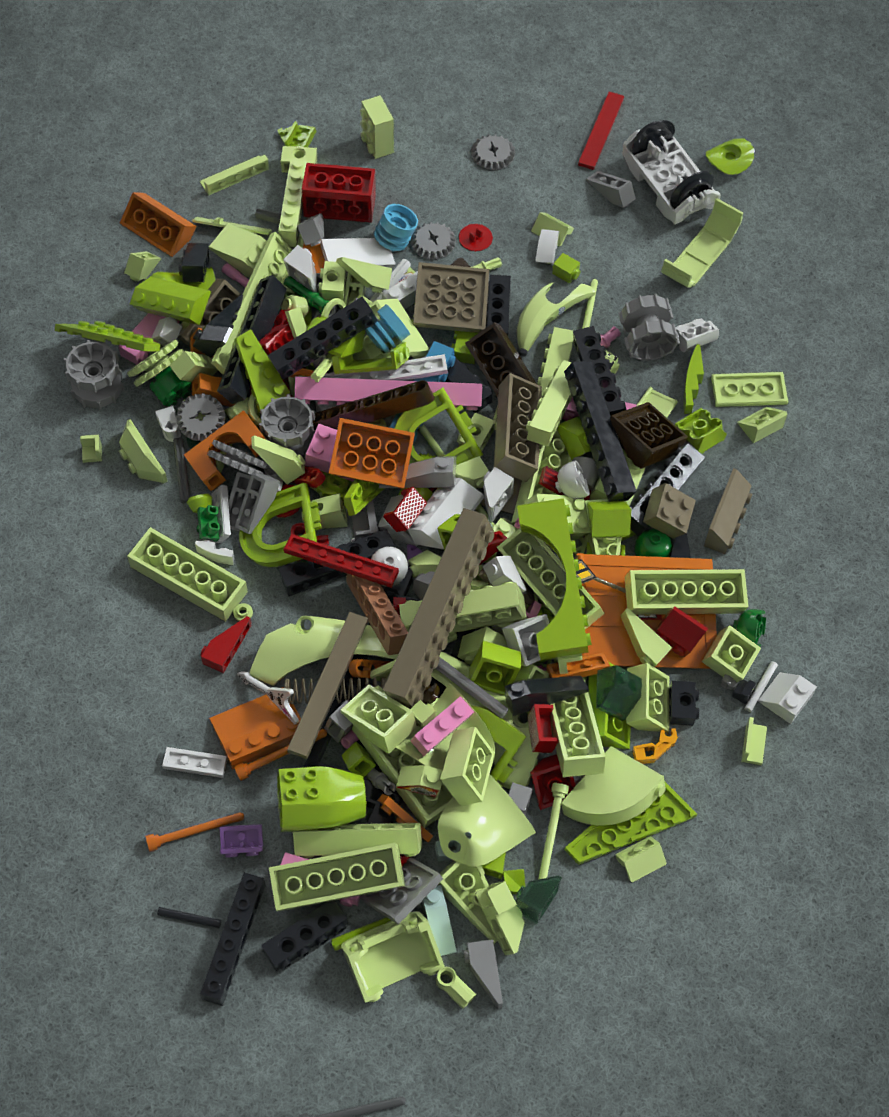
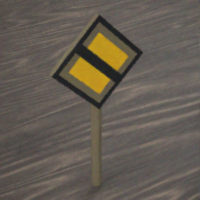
M582 559L578 560L579 571H576V576L581 577L582 584L595 580L624 593L626 592L625 588L596 577Z

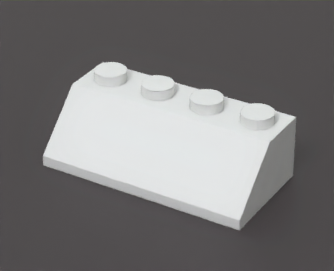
M455 477V487H438L408 529L416 545L444 549L437 528L454 514H461L463 508L474 511L483 500L484 495L462 478Z

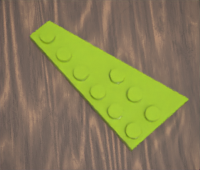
M79 321L78 324H55V331L67 332L70 335H80L83 338L106 342L107 339L111 344L124 345L127 348L140 351H160V344L153 342V338H143V335L134 334L132 331H124L123 328H115L114 325L105 324V322L95 321L94 324H89L90 322Z
M665 782L666 789L663 795L658 796L641 814L617 824L590 825L565 847V851L580 865L697 817V813Z

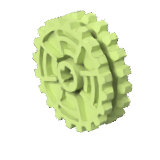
M176 339L127 372L129 377H134L145 370L143 374L135 379L134 384L136 387L163 371L184 352L183 349H178L172 354L167 355L177 347L178 342Z

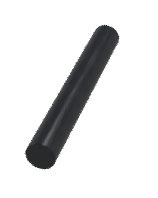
M159 907L157 912L158 916L220 928L221 924L220 919Z

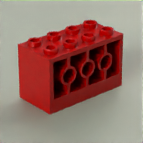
M306 163L302 185L304 217H312L322 213L324 219L372 223L376 198L375 169Z

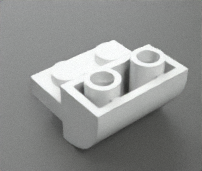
M702 318L675 327L680 341L679 349L682 352L694 349L698 344L702 346L716 341L719 337V329L711 321L705 322Z

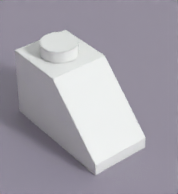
M511 555L496 556L483 565L485 573L493 586H499L505 582H516L522 593L526 591Z

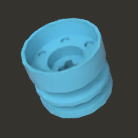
M400 204L388 205L384 209L381 219L374 230L375 239L386 249L392 251L404 250L418 226L417 216L406 206Z
M386 304L377 311L380 320L374 323L372 327L366 328L365 331L376 347L387 354L390 352L385 345L387 342L394 348L396 346L392 338L396 337L402 342L410 335V332L395 312Z

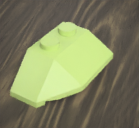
M127 420L119 441L121 447L119 453L123 460H128L129 470L132 474L136 473L138 478L160 483L168 482L165 471L132 420Z

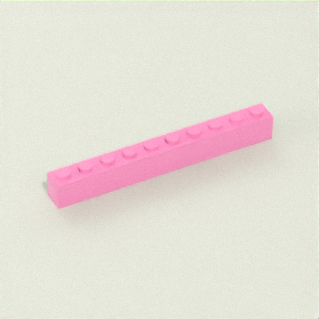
M295 377V398L305 399L306 404H310V401H318L319 405H329V402H336V405H342L417 381L322 378L319 382H315L311 377ZM427 382L433 393L443 387L455 408L462 405L466 407V410L477 411L478 407L482 405V384Z

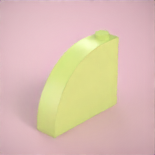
M611 746L605 752L604 773L585 775L561 802L563 814L575 821L590 825H612L627 821L641 814L658 796L663 795L666 789L664 776Z

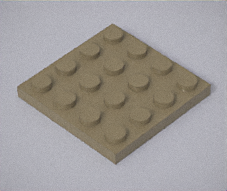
M419 262L413 325L415 327L480 333L486 327L489 269Z

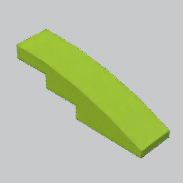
M700 344L696 345L685 379L683 395L684 414L692 413L693 399H697L698 384L702 383L704 377Z

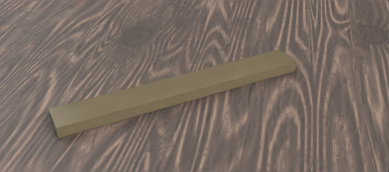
M349 612L289 744L288 753L308 758L367 626V617Z

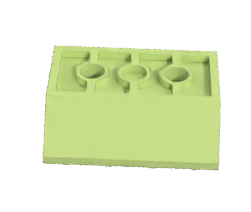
M398 299L376 300L369 305L378 321L380 317L377 311L387 304L410 332V335L402 341L406 342V347H408L410 353L409 357L412 355L414 359H418L428 354L430 349ZM368 335L364 338L362 351L352 354L353 360L391 357L390 352L384 354L383 350L377 348ZM396 337L392 338L395 346L402 343ZM388 342L385 344L387 347H391V350L394 349Z

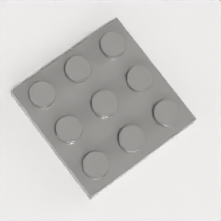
M411 857L402 866L405 887L365 894L360 897L366 905L397 924L404 920L443 880L440 873Z

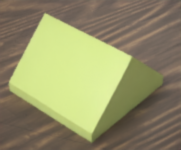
M765 407L737 423L750 440L755 443L783 428L788 414L787 411Z

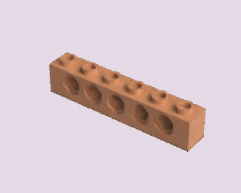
M347 574L346 582L365 616L368 618L387 655L399 654L408 631L383 588L378 583Z

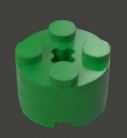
M170 366L158 373L155 377L157 379L156 382H151L149 387L160 402L167 407L175 406L177 404L176 400L181 397L185 399L192 393L190 390L192 382L180 380Z

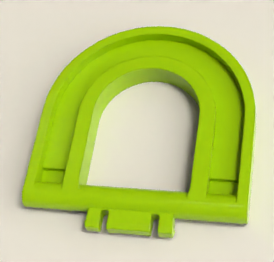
M443 387L433 393L435 397L433 402L426 406L403 412L394 426V429L414 433L420 424L446 409L465 443L444 456H456V465L483 456L482 451L471 435L477 431L476 428L468 429L473 424L466 411L459 414V411L464 409L463 406L459 405L455 408ZM412 446L409 464L426 460L419 456Z
M301 483L277 492L274 501L252 533L247 534L242 530L239 531V540L243 551L256 564L265 567H278L301 559L284 553L283 549L287 541L274 545L263 543L262 530L265 524L276 515L302 507L306 534L300 537L317 542L315 531L322 528L320 514L317 508L318 503L316 501L311 503L307 483Z
M471 705L485 723L493 741L506 749L490 772V775L502 787L503 785L498 780L505 783L514 770L508 765L516 767L518 764L512 758L527 736L492 711L480 706Z

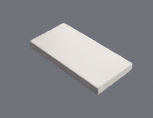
M375 238L321 239L320 245L325 261L336 262L337 258L346 257L388 268H394L396 265L391 250L380 245Z

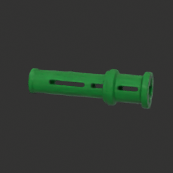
M292 276L285 278L284 286L307 299L308 305L316 308L322 314L329 300L323 299L318 292H312Z

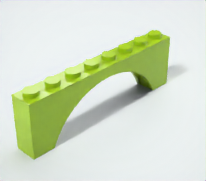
M564 498L518 505L517 510L521 531L529 533L549 545L559 557L566 573V591L562 605L554 619L542 631L536 634L540 660L589 653L588 646L592 644L590 633L585 632V627L589 625L587 614L583 615L582 608H585L584 595H579V589L583 588L581 577L576 576V571H579L578 559L573 557V553L577 551L575 540L571 541L570 535L574 533L572 522L568 523L567 517L571 516L569 505H565Z

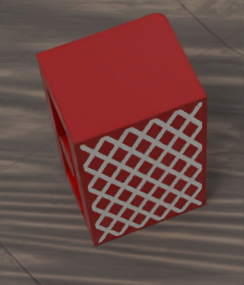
M414 487L403 489L401 491L403 499L394 511L385 513L383 516L396 532L408 530L427 504Z
M534 704L527 716L532 752L552 753L558 744V738H553L550 723V714L554 709L553 705Z

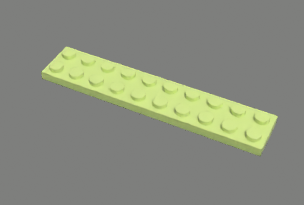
M276 232L270 234L242 294V304L239 311L235 313L237 319L232 323L234 327L226 344L221 348H217L211 361L222 374L225 372L235 346L234 339L239 336L260 280L273 275L283 284L288 276L283 259L292 249Z

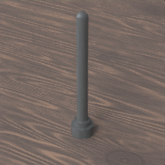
M400 1096L317 1116L304 1113L300 1114L299 1117H354L402 1106L406 1103V1099Z

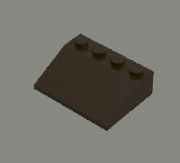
M649 402L611 415L610 417L627 457L640 469L673 456L674 452L680 446L682 447L688 439L685 433Z

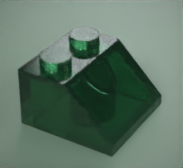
M618 665L597 670L596 708L621 721L625 720L641 698L642 678Z
M558 875L529 881L526 887L521 886L516 895L517 899L515 902L517 907L520 908L522 916L538 924L558 893L562 877Z

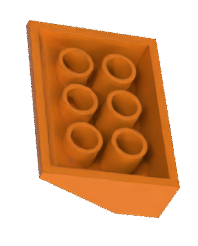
M340 418L329 474L404 489L415 433Z
M267 695L209 718L232 770L235 769L234 766L240 763H250L288 746L299 723L294 724ZM289 704L300 721L301 718L295 706Z

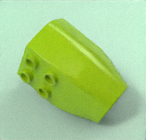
M331 767L278 769L277 800L280 832L323 830L365 818L366 793L362 775Z

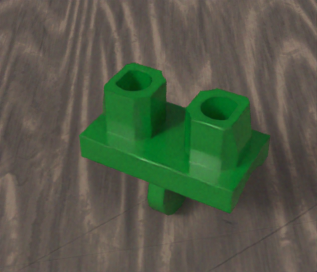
M208 505L206 508L199 507L197 509L198 525L196 530L199 533V539H211L215 542L219 540L220 524L218 523L217 514L219 512L217 506Z

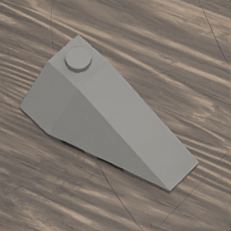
M437 456L410 463L404 488L455 487L456 456ZM379 484V488H397Z

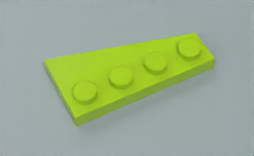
M250 329L234 339L241 362L246 370V377L249 379L252 387L253 397H255L258 405V412L271 402V398L275 400L288 395L290 391L252 330Z
M355 479L344 497V506L348 511V515H356L385 488H379L377 483Z

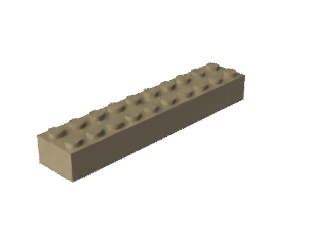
M463 508L383 688L387 696L409 709L419 700L423 701V692L431 682L433 669L439 664L441 651L446 648L447 637L455 627L457 614H460L463 609L464 598L470 593L471 582L478 574V566L481 560L486 556L488 543L493 540L494 530L485 514Z

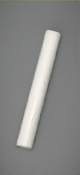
M770 662L744 707L745 710L752 712L777 668V663Z

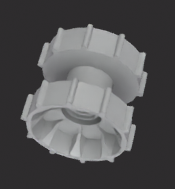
M657 294L642 297L639 295L638 298L628 303L626 302L622 311L618 313L624 333H629L628 337L624 339L630 358L641 361L658 360L668 354H673V350L680 344L675 324L669 323L673 319V314L668 298L664 299L657 296Z
M90 340L76 347L72 346L73 350L67 358H64L67 368L65 372L66 378L72 385V390H70L72 398H76L83 405V408L88 406L99 408V410L111 403H116V399L121 391H125L121 380L123 378L122 371L117 364V361H119L117 351H113L106 345V342H90Z
M289 394L287 397H280L275 400L271 398V402L264 409L260 410L262 423H259L260 432L264 433L266 440L293 450L297 455H301L305 461L307 450L315 433L313 429L314 411L310 410L309 406L305 403V399L300 400L290 397Z

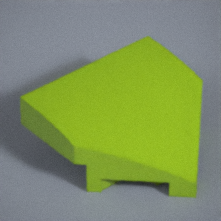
M297 121L291 127L277 130L284 145L293 147H309L317 132L315 127L298 126Z

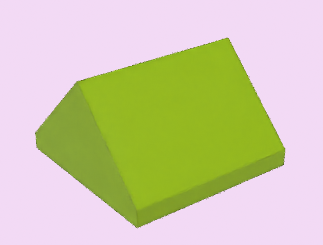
M625 501L587 502L591 538L630 536L631 508Z

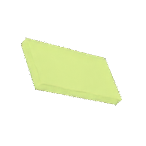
M783 372L711 375L715 407L788 404Z

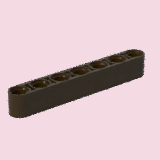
M417 381L314 413L313 429L316 431L318 424L338 430L340 418L364 423L373 422L426 406L433 402L435 397L427 381Z

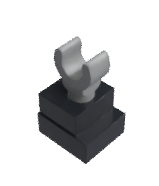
M725 674L720 685L725 689L734 690L732 697L746 705L754 692L756 683L744 679L737 683L732 677Z

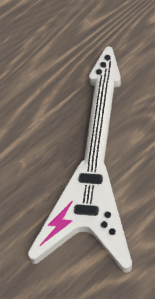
M241 671L237 673L246 685L250 684L266 694L294 724L300 722L288 703V698L294 693L293 689L270 688L250 676L249 672Z

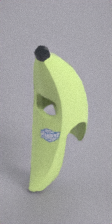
M554 282L540 289L529 300L519 317L517 326L519 356L526 357L528 351L543 331L544 326L576 303L594 296L596 293L593 288L580 284L558 304L549 302L545 296Z

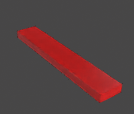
M608 92L580 157L578 166L591 170L595 169L623 103L624 95Z
M294 534L290 535L283 549L286 554L391 588L399 573V568Z

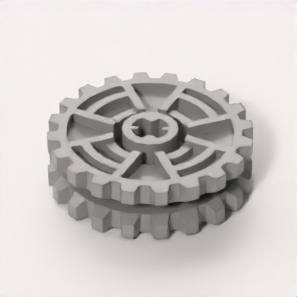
M215 439L212 442L213 446L226 452V454L224 455L214 450H209L207 454L250 475L252 473L265 475L262 471L251 467L252 464L263 469H269L270 467L265 461Z

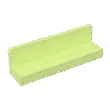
M266 155L256 156L205 178L200 183L207 194L211 195L269 170L268 158Z

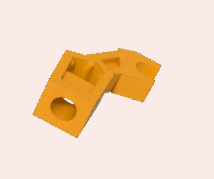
M676 728L671 729L670 737L665 735L664 730H661L659 742L656 745L647 743L633 746L634 759L642 764L654 763L675 745L678 738ZM645 751H653L651 756L645 755Z

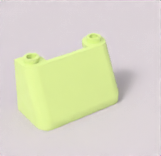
M419 911L410 912L399 924L389 921L348 939L341 945L365 1003L379 1000L381 998L380 995L383 994L382 988L420 971L429 976L435 975L441 968L445 967L429 922Z

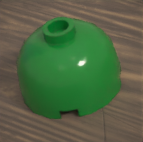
M651 528L638 536L634 544V553L636 556L670 557L672 554V541L668 535L655 528Z
M748 609L739 615L738 620H734L733 628L761 647V644L757 643L761 635L764 636L766 617H762L765 611Z

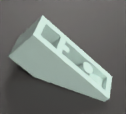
M438 885L422 900V906L440 955L443 956L457 951L442 886Z

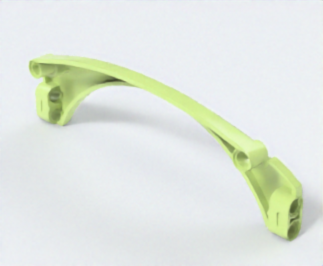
M302 616L298 619L296 625L290 623L267 634L256 654L250 669V676L274 686L289 673L307 664L329 658L345 620ZM309 619L311 621V628L306 630L304 622ZM367 625L354 655H376L396 660L398 654L388 656L372 626ZM441 651L439 657L469 678L470 666ZM433 669L431 674L433 678L446 687L450 683L470 705L488 709L438 670ZM484 690L508 708L507 714L502 719L527 736L512 758L518 764L516 767L509 764L508 766L514 770L505 783H502L500 780L498 782L508 789H511L512 783L528 786L531 779L530 772L536 767L537 757L540 753L532 752L528 722L523 723L520 721V714L512 715L506 704L505 695ZM494 741V763L496 765L506 749Z

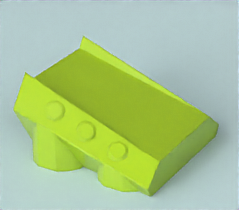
M703 408L675 423V426L688 436L687 440L700 453H704L714 445L724 441L727 435L723 430L722 421L719 418H711L710 412Z

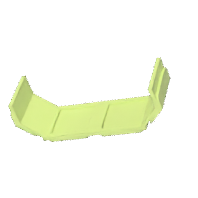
M716 198L713 210L704 227L674 263L667 259L664 260L661 272L688 288L694 287L732 241L733 236L742 223L743 212Z

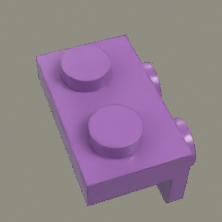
M262 824L220 827V854H225V857H237L238 853L245 852L246 856L259 855V851H263Z

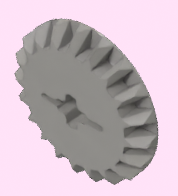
M489 134L487 137L482 136L481 139H477L476 143H473L471 153L473 160L482 168L499 170L512 163L515 157V147H513L512 142H509L508 138L504 139L503 136L497 137L496 134L494 136ZM491 148H493L494 151H496L495 156L494 153L491 151Z
M431 221L429 224L423 223L422 226L418 225L411 236L412 249L419 256L426 259L446 257L453 251L456 242L454 232L451 231L450 227H446L445 224L440 225L438 222L433 224ZM430 236L436 239V244L433 240H430Z
M203 393L195 394L182 401L176 415L177 424L181 432L189 439L195 441H203L225 423V412L222 404L211 395ZM200 412L206 415L203 417V421L195 419Z

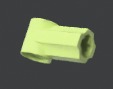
M443 967L438 971L436 978L437 986L464 1009L476 994L456 975L452 968ZM447 974L452 978V981L450 983H443L440 977Z

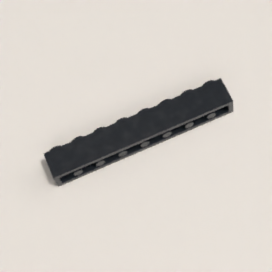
M273 275L260 280L239 336L251 329L257 340L260 341L274 327V322L280 311L281 303L285 298L284 295L287 288ZM236 345L233 348L217 390L231 404L244 401L248 396L251 385L246 377V370L241 362Z
M573 361L564 371L565 378L576 405L581 425L587 436V442L590 446L599 477L601 478L608 502L628 501L637 490L617 433L610 420L611 416L592 362Z

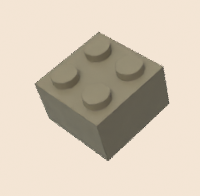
M667 483L652 489L643 522L673 539L687 534L696 500Z

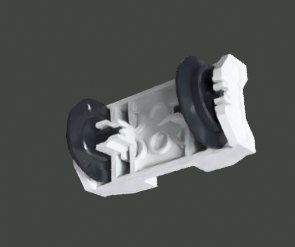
M668 120L654 121L644 126L641 130L635 131L624 141L622 155L638 181L643 179L647 181L657 195L656 206L663 216L671 220L675 225L682 222L691 213L703 208L713 209L715 199H720L721 195L712 187L714 182L713 175L707 171L700 172L674 138V124Z

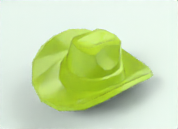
M744 138L729 140L705 152L706 158L718 170L730 175L745 171L754 160V148L751 142Z

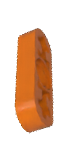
M354 659L349 664V673L355 678L372 679L370 678L371 666L374 665L376 669L390 661ZM358 667H363V671L358 670Z

